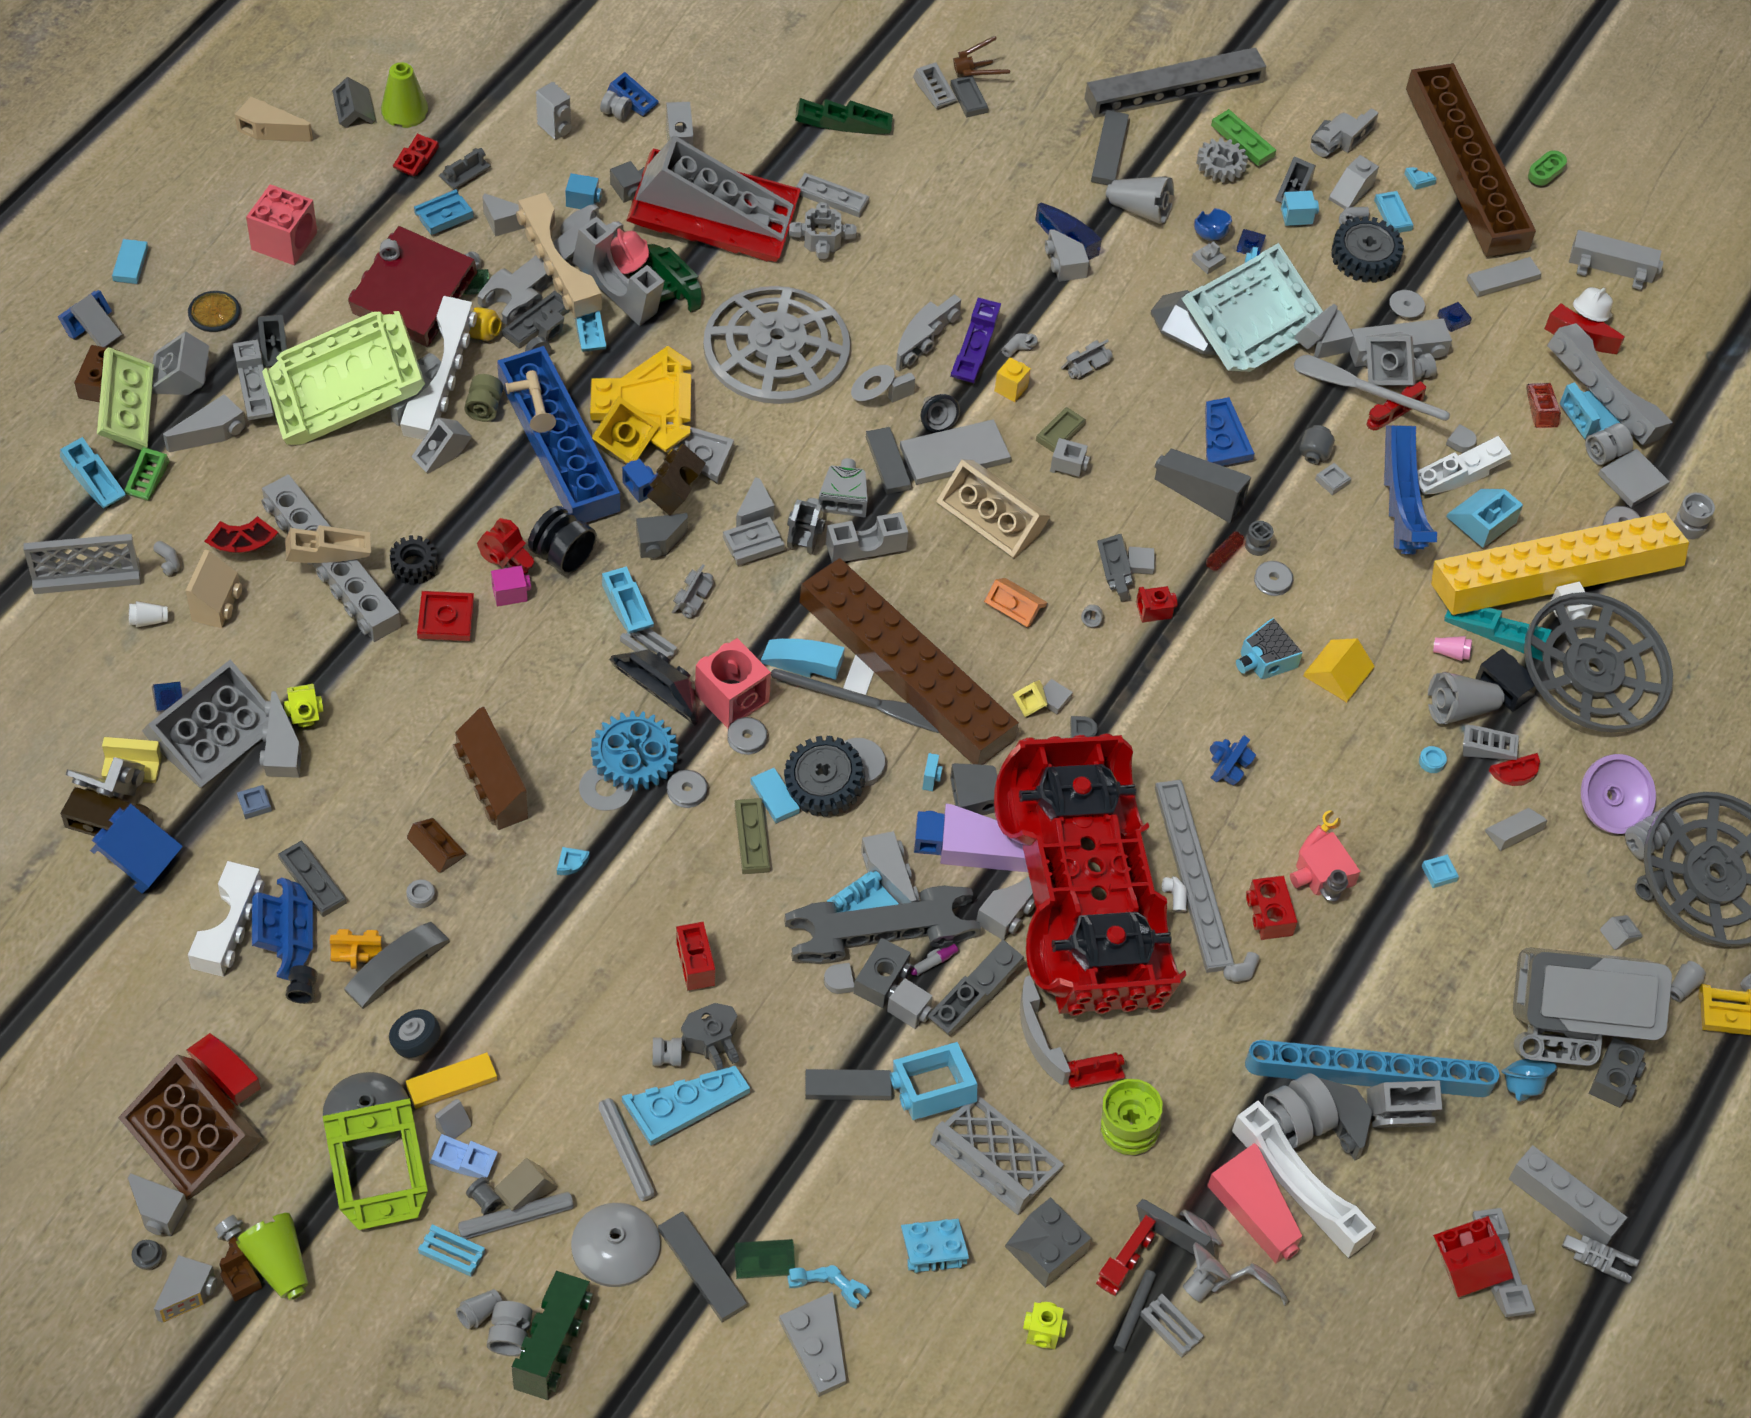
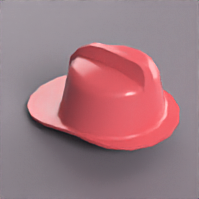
M619 228L617 229L618 236L611 242L610 251L621 273L628 274L640 268L647 261L649 250L647 241L642 239L635 231L624 232Z

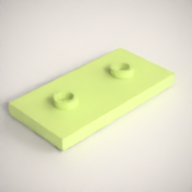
M109 347L104 351L97 435L142 450L143 447H148L154 364Z

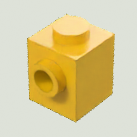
M1010 357L997 372L994 391L1016 402L1028 388L1031 368Z

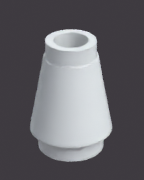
M136 601V604H129V625H136V628L167 622L168 620L167 606Z

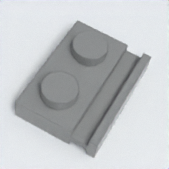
M770 517L723 531V539L732 557L735 558L736 565L784 550L785 544L781 541L780 535Z

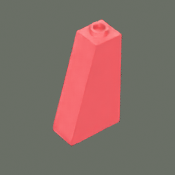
M1254 1143L1213 1172L1207 1186L1275 1263H1278L1283 1258L1286 1260L1291 1259L1299 1251L1298 1245L1302 1234L1259 1147Z

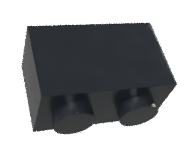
M1503 648L1481 663L1476 675L1477 680L1499 685L1504 693L1503 704L1512 712L1534 697L1537 690L1529 672L1517 662L1514 656L1508 654Z

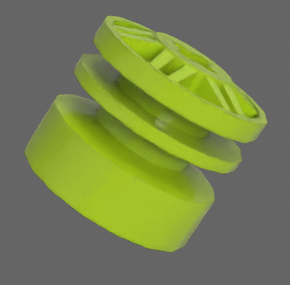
M1125 1079L1113 1084L1105 1093L1102 1105L1101 1134L1105 1143L1112 1150L1121 1154L1137 1155L1148 1151L1158 1140L1163 1102L1159 1092L1151 1084L1140 1079Z

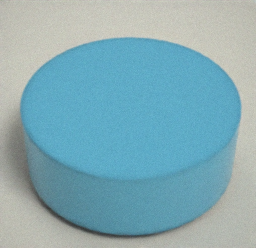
M1435 746L1424 748L1419 757V765L1424 771L1429 773L1442 771L1447 761L1445 752Z

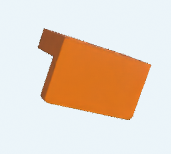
M1006 578L995 579L984 601L1026 627L1031 626L1039 609L1047 605V602Z

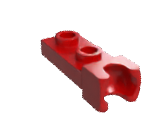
M1145 1215L1116 1259L1114 1260L1111 1257L1108 1259L1099 1272L1100 1277L1096 1282L1100 1288L1114 1296L1117 1295L1126 1281L1129 1270L1132 1271L1141 1257L1138 1254L1142 1247L1147 1249L1155 1238L1156 1233L1152 1232L1155 1220Z

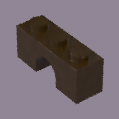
M684 444L677 450L672 448L663 459L664 462L656 471L658 474L649 483L651 489L647 497L669 516L686 500L692 489L689 485L700 475L706 464Z

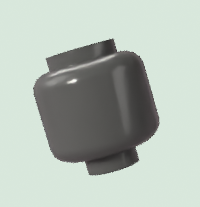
M1314 425L1305 430L1299 451L1309 463L1318 464L1319 462L1329 459L1335 443L1334 436L1327 427Z

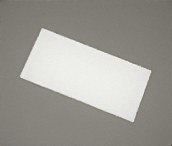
M856 655L843 688L866 695L874 671Z

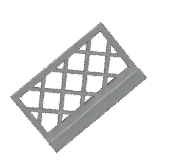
M132 534L24 543V553L32 578L34 594L141 585L139 557L137 558ZM118 544H127L123 549L115 547ZM95 546L99 548L95 552L90 549H87L88 547ZM70 549L72 551L69 554H66L61 550ZM42 551L45 554L42 556H38L32 552ZM109 552L114 554V556L108 558L103 556V554ZM82 554L87 558L83 561L76 557ZM54 556L61 560L55 563L49 559Z
M978 1094L977 1102L962 1106L945 1123L942 1121L938 1124L930 1141L931 1145L1017 1215L1025 1209L1027 1202L1064 1165ZM976 1105L985 1112V1118L971 1117L970 1109ZM954 1124L966 1125L967 1134H958L951 1127ZM972 1125H986L987 1135H973ZM991 1125L1002 1126L1006 1129L1007 1136L992 1135ZM974 1142H988L989 1152H980L974 1147ZM994 1143H1008L1009 1153L995 1152ZM1013 1143H1023L1028 1147L1029 1153H1014ZM996 1160H1010L1011 1170H1002L996 1165ZM1016 1160L1030 1161L1031 1171L1017 1170ZM1035 1161H1045L1052 1168L1049 1171H1037ZM1018 1178H1032L1033 1187L1028 1191L1018 1183Z

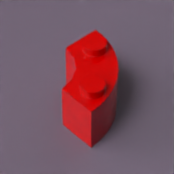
M258 516L250 523L241 526L228 525L219 521L204 542L224 552L246 553L267 545L279 532Z

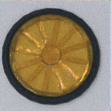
M224 291L204 292L195 297L188 307V317L191 323L197 328L209 332H218L231 327L240 316L239 302L234 296Z

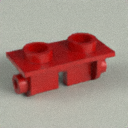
M1116 1052L1067 1062L1071 1071L1068 1080L1070 1089L1125 1079L1122 1069L1124 1058L1122 1054L1118 1055Z

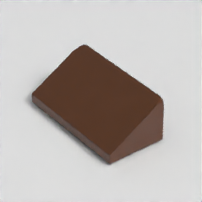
M434 818L413 823L407 835V839L439 873L445 871L466 856L465 851Z

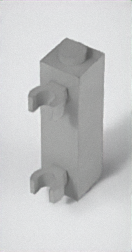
M1581 230L1577 231L1569 258V263L1578 265L1576 274L1586 276L1587 269L1593 268L1633 278L1632 288L1642 290L1643 282L1652 283L1655 274L1660 275L1663 261L1660 260L1661 250Z

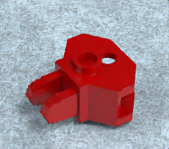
M499 518L490 532L486 531L477 542L481 556L489 563L500 565L502 568L506 565L509 567L522 566L524 574H527L529 568L533 567L534 558L523 548L526 542L521 536L519 527L511 520Z

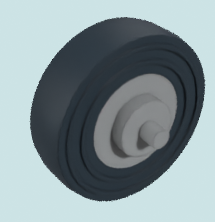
M424 1009L412 1010L402 1015L392 1025L389 1032V1041L393 1049L400 1056L414 1058L425 1054L437 1043L441 1028L431 1012Z

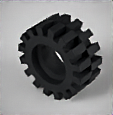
M410 535L407 541L405 537L400 538L401 544L396 541L394 548L391 547L390 549L392 574L395 575L397 580L401 578V582L404 584L407 580H409L410 585H414V581L423 584L424 578L426 581H429L431 579L430 575L434 576L438 568L437 552L434 544H430V540L427 538L423 541L422 536H417L416 540L413 538V535ZM410 556H420L424 559L418 564H407L404 562Z

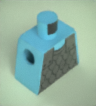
M1272 618L1244 640L1241 649L1242 657L1236 660V666L1241 673H1246L1253 669L1259 678L1266 679L1298 668L1303 652L1277 621Z

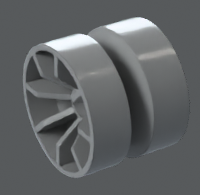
M1308 1073L1291 1081L1289 1087L1281 1086L1264 1096V1107L1278 1121L1292 1148L1310 1141L1313 1135L1319 1136L1338 1125V1112L1334 1100L1324 1083L1314 1074Z

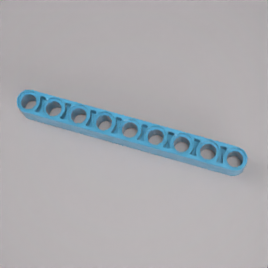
M1268 1040L1253 1042L1250 1045L1245 1060L1247 1070L1258 1076L1297 1079L1311 1073L1318 1078L1340 1084L1370 1087L1385 1082L1440 1081L1441 1094L1471 1097L1489 1096L1499 1079L1498 1069L1488 1062ZM1256 1055L1261 1056V1057H1263L1265 1060H1259V1059H1257L1255 1056H1256ZM1282 1058L1290 1059L1293 1063H1288ZM1311 1061H1316L1320 1065H1314L1313 1063H1311ZM1339 1064H1345L1348 1068H1343ZM1368 1066L1373 1067V1068L1376 1069V1071H1372V1070L1368 1069L1367 1067H1368ZM1395 1069L1403 1071L1404 1074L1398 1073ZM1423 1072H1428L1433 1077L1427 1076ZM1451 1075H1456V1076H1458L1460 1079H1455V1078L1452 1077ZM1479 1077L1485 1078L1488 1082L1482 1081Z

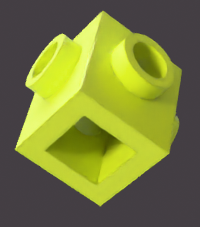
M314 684L287 688L289 701L283 702L287 717H291L292 724L298 723L299 727L311 726L314 724V721L319 720L318 712L324 711L321 696L315 695ZM301 705H307L306 708H300Z
M1034 1302L1032 1313L1026 1311L1023 1329L1028 1330L1026 1344L1055 1349L1058 1337L1064 1338L1067 1320L1062 1319L1064 1308L1057 1307L1056 1304L1051 1302Z

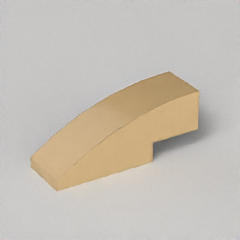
M321 525L318 526L317 531L290 528L285 540L286 561L341 562L369 557L371 554L370 532Z

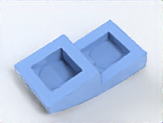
M441 1134L429 1163L471 1177H488L497 1151L470 1141L468 1145Z

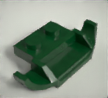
M647 244L649 250L647 261L640 268L628 274L632 277L648 265L664 280L660 302L675 297L678 300L686 298L690 312L699 310L701 306L699 276L670 247L663 248L660 245Z

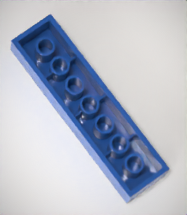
M542 346L497 360L498 379L502 382L503 390L563 508L568 513H572L577 520L584 523L620 512V491L545 347ZM532 370L536 371L545 411L555 417V426L546 432L532 430L530 421L536 414L529 389L507 394L505 383L527 380L526 373Z

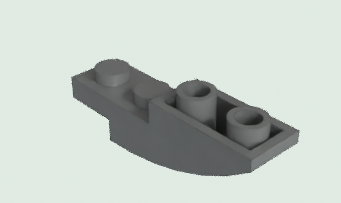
M1002 940L968 977L964 976L927 1017L947 1035H950L980 1011L1006 985V979L1024 961V956L1006 941Z

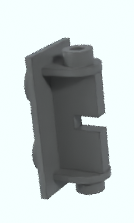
M475 148L471 153L464 156L463 160L459 159L453 164L445 166V170L439 174V177L454 190L490 168L491 165L483 159L486 156L482 148Z

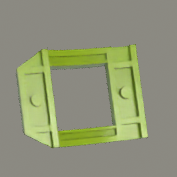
M410 1098L322 1116L339 1210L358 1230L418 1218L428 1190ZM400 1130L411 1188L353 1200L342 1142Z

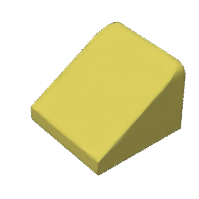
M1040 680L1013 694L1025 717L1048 705Z

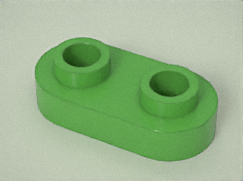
M1548 151L1531 165L1528 173L1529 180L1536 185L1548 184L1564 171L1567 163L1566 156L1559 151Z

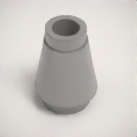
M1693 961L1682 964L1671 984L1670 997L1677 1002H1681L1704 983L1705 970Z
M495 1289L462 1301L460 1306L456 1308L458 1319L467 1329L471 1327L477 1328L493 1313L494 1305L502 1301L501 1296Z

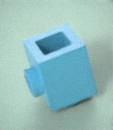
M1312 191L1284 192L1281 212L1285 226L1313 224L1315 214L1319 212V204L1317 200H1314Z

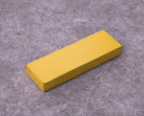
M488 1052L406 1080V1086L415 1109L495 1082L497 1081V1075Z

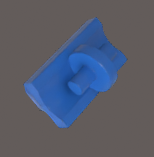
M1243 735L1239 742H1234L1231 747H1229L1231 743L1227 739H1224L1223 742L1215 741L1210 746V752L1213 755L1212 761L1218 763L1221 760V762L1210 777L1211 779L1218 782L1223 778L1233 786L1240 781L1244 772L1235 765V762L1237 761L1246 768L1256 756L1247 746L1250 741L1248 737Z

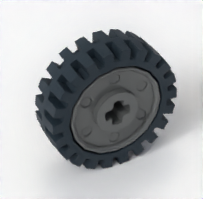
M1363 216L1361 221L1359 217H1355L1353 221L1349 219L1345 224L1342 223L1336 231L1331 249V257L1333 258L1334 265H1338L1337 269L1340 272L1345 270L1344 275L1347 277L1352 274L1353 280L1358 281L1360 277L1362 282L1365 283L1368 282V279L1375 283L1378 278L1380 281L1386 280V277L1390 278L1397 271L1404 250L1403 239L1400 237L1398 230L1394 231V227L1391 224L1386 227V221L1382 220L1378 223V218L1372 217V220L1369 221L1368 216Z
M817 736L816 742H812L810 738L805 740L806 746L799 744L796 747L797 752L792 751L790 753V760L786 761V769H784L785 784L791 798L801 807L802 811L807 813L810 810L811 815L815 816L818 815V812H821L823 817L828 816L830 811H832L833 815L839 814L838 809L840 808L843 811L848 810V804L854 805L857 802L856 796L860 797L863 793L862 787H865V771L858 751L855 748L853 749L852 744L848 741L844 743L842 738L837 737L836 741H834L833 736H827L826 740H823L822 736Z

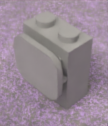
M1440 1081L1385 1082L1366 1089L1367 1104L1372 1110L1371 1117H1376V1121H1373V1128L1429 1126L1436 1123V1117H1432V1113L1442 1110Z

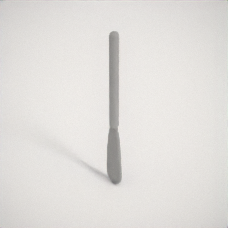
M1303 355L1294 362L1296 371L1310 377L1342 386L1356 387L1443 421L1450 418L1449 412L1361 380L1350 372L1317 357Z

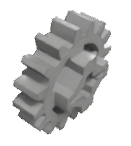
M1220 138L1219 142L1211 139L1210 144L1204 142L1202 148L1198 150L1196 164L1199 165L1198 170L1205 171V177L1213 176V181L1220 178L1221 182H1225V178H1228L1232 182L1235 176L1240 178L1242 172L1246 170L1248 156L1245 155L1246 150L1239 149V143L1231 144V139L1227 142H1224L1223 138Z

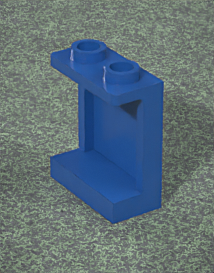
M130 804L125 810L119 808L109 819L113 824L107 831L102 828L91 840L95 845L90 851L93 854L99 851L137 883L133 887L142 894L150 887L183 846Z

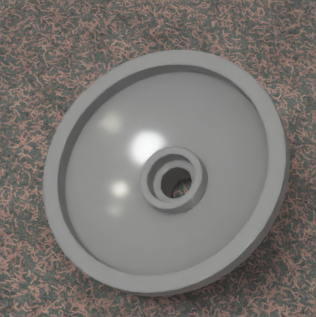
M625 1203L600 1205L586 1213L576 1225L571 1240L572 1256L577 1268L589 1280L607 1287L627 1286L641 1280L654 1267L660 1251L658 1229L653 1220L644 1211L635 1206ZM613 1233L621 1235L618 1239H612L610 1236Z

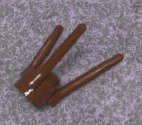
M996 36L986 39L965 51L958 52L959 57L953 58L956 75L967 77L971 75L1010 74L1011 71L1009 69L975 70V67L992 64L993 60L973 62L972 56L967 57V55L997 39Z

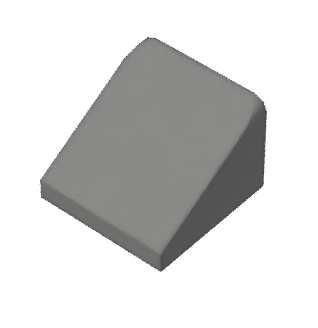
M1628 915L1611 917L1600 929L1601 933L1615 950L1643 937Z
M455 1099L435 1114L436 1129L441 1134L456 1139L471 1127L470 1119L459 1099Z

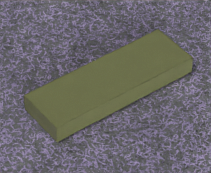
M762 798L735 800L742 874L770 872Z

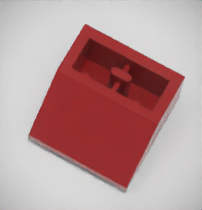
M1489 1216L1433 1235L1457 1297L1513 1279L1506 1252Z

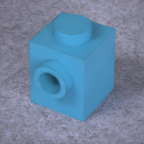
M571 173L565 190L566 207L582 209L588 205L600 203L602 188H599V178Z

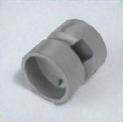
M1616 423L1604 430L1589 435L1585 442L1586 451L1594 463L1602 465L1613 460L1615 457L1617 458L1631 452L1633 449V438L1626 426Z
M1696 492L1685 496L1674 523L1687 539H1697L1703 536L1715 511L1712 499L1707 495Z
M497 1302L494 1305L491 1319L492 1324L495 1326L489 1329L487 1348L500 1355L519 1356L522 1351L521 1345L525 1336L528 1337L525 1331L530 1329L532 1309L519 1302Z

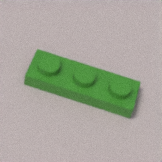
M1228 109L1212 119L1211 126L1227 140L1231 139L1233 145L1239 143V149H1245V155L1257 166L1275 157L1276 149L1231 110Z

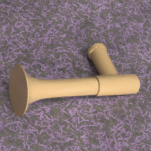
M528 371L526 373L527 380L505 383L507 394L529 389L536 414L530 421L532 430L546 432L555 426V417L545 411L536 371Z

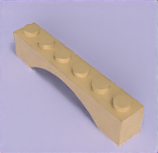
M544 192L518 200L519 211L516 212L517 220L520 225H524L528 241H533L538 259L542 258L544 261V269L548 276H552L556 292H561L566 310L570 309L574 318L602 310V293L593 277L571 266L560 256L554 247L551 236L555 227V210L547 194Z

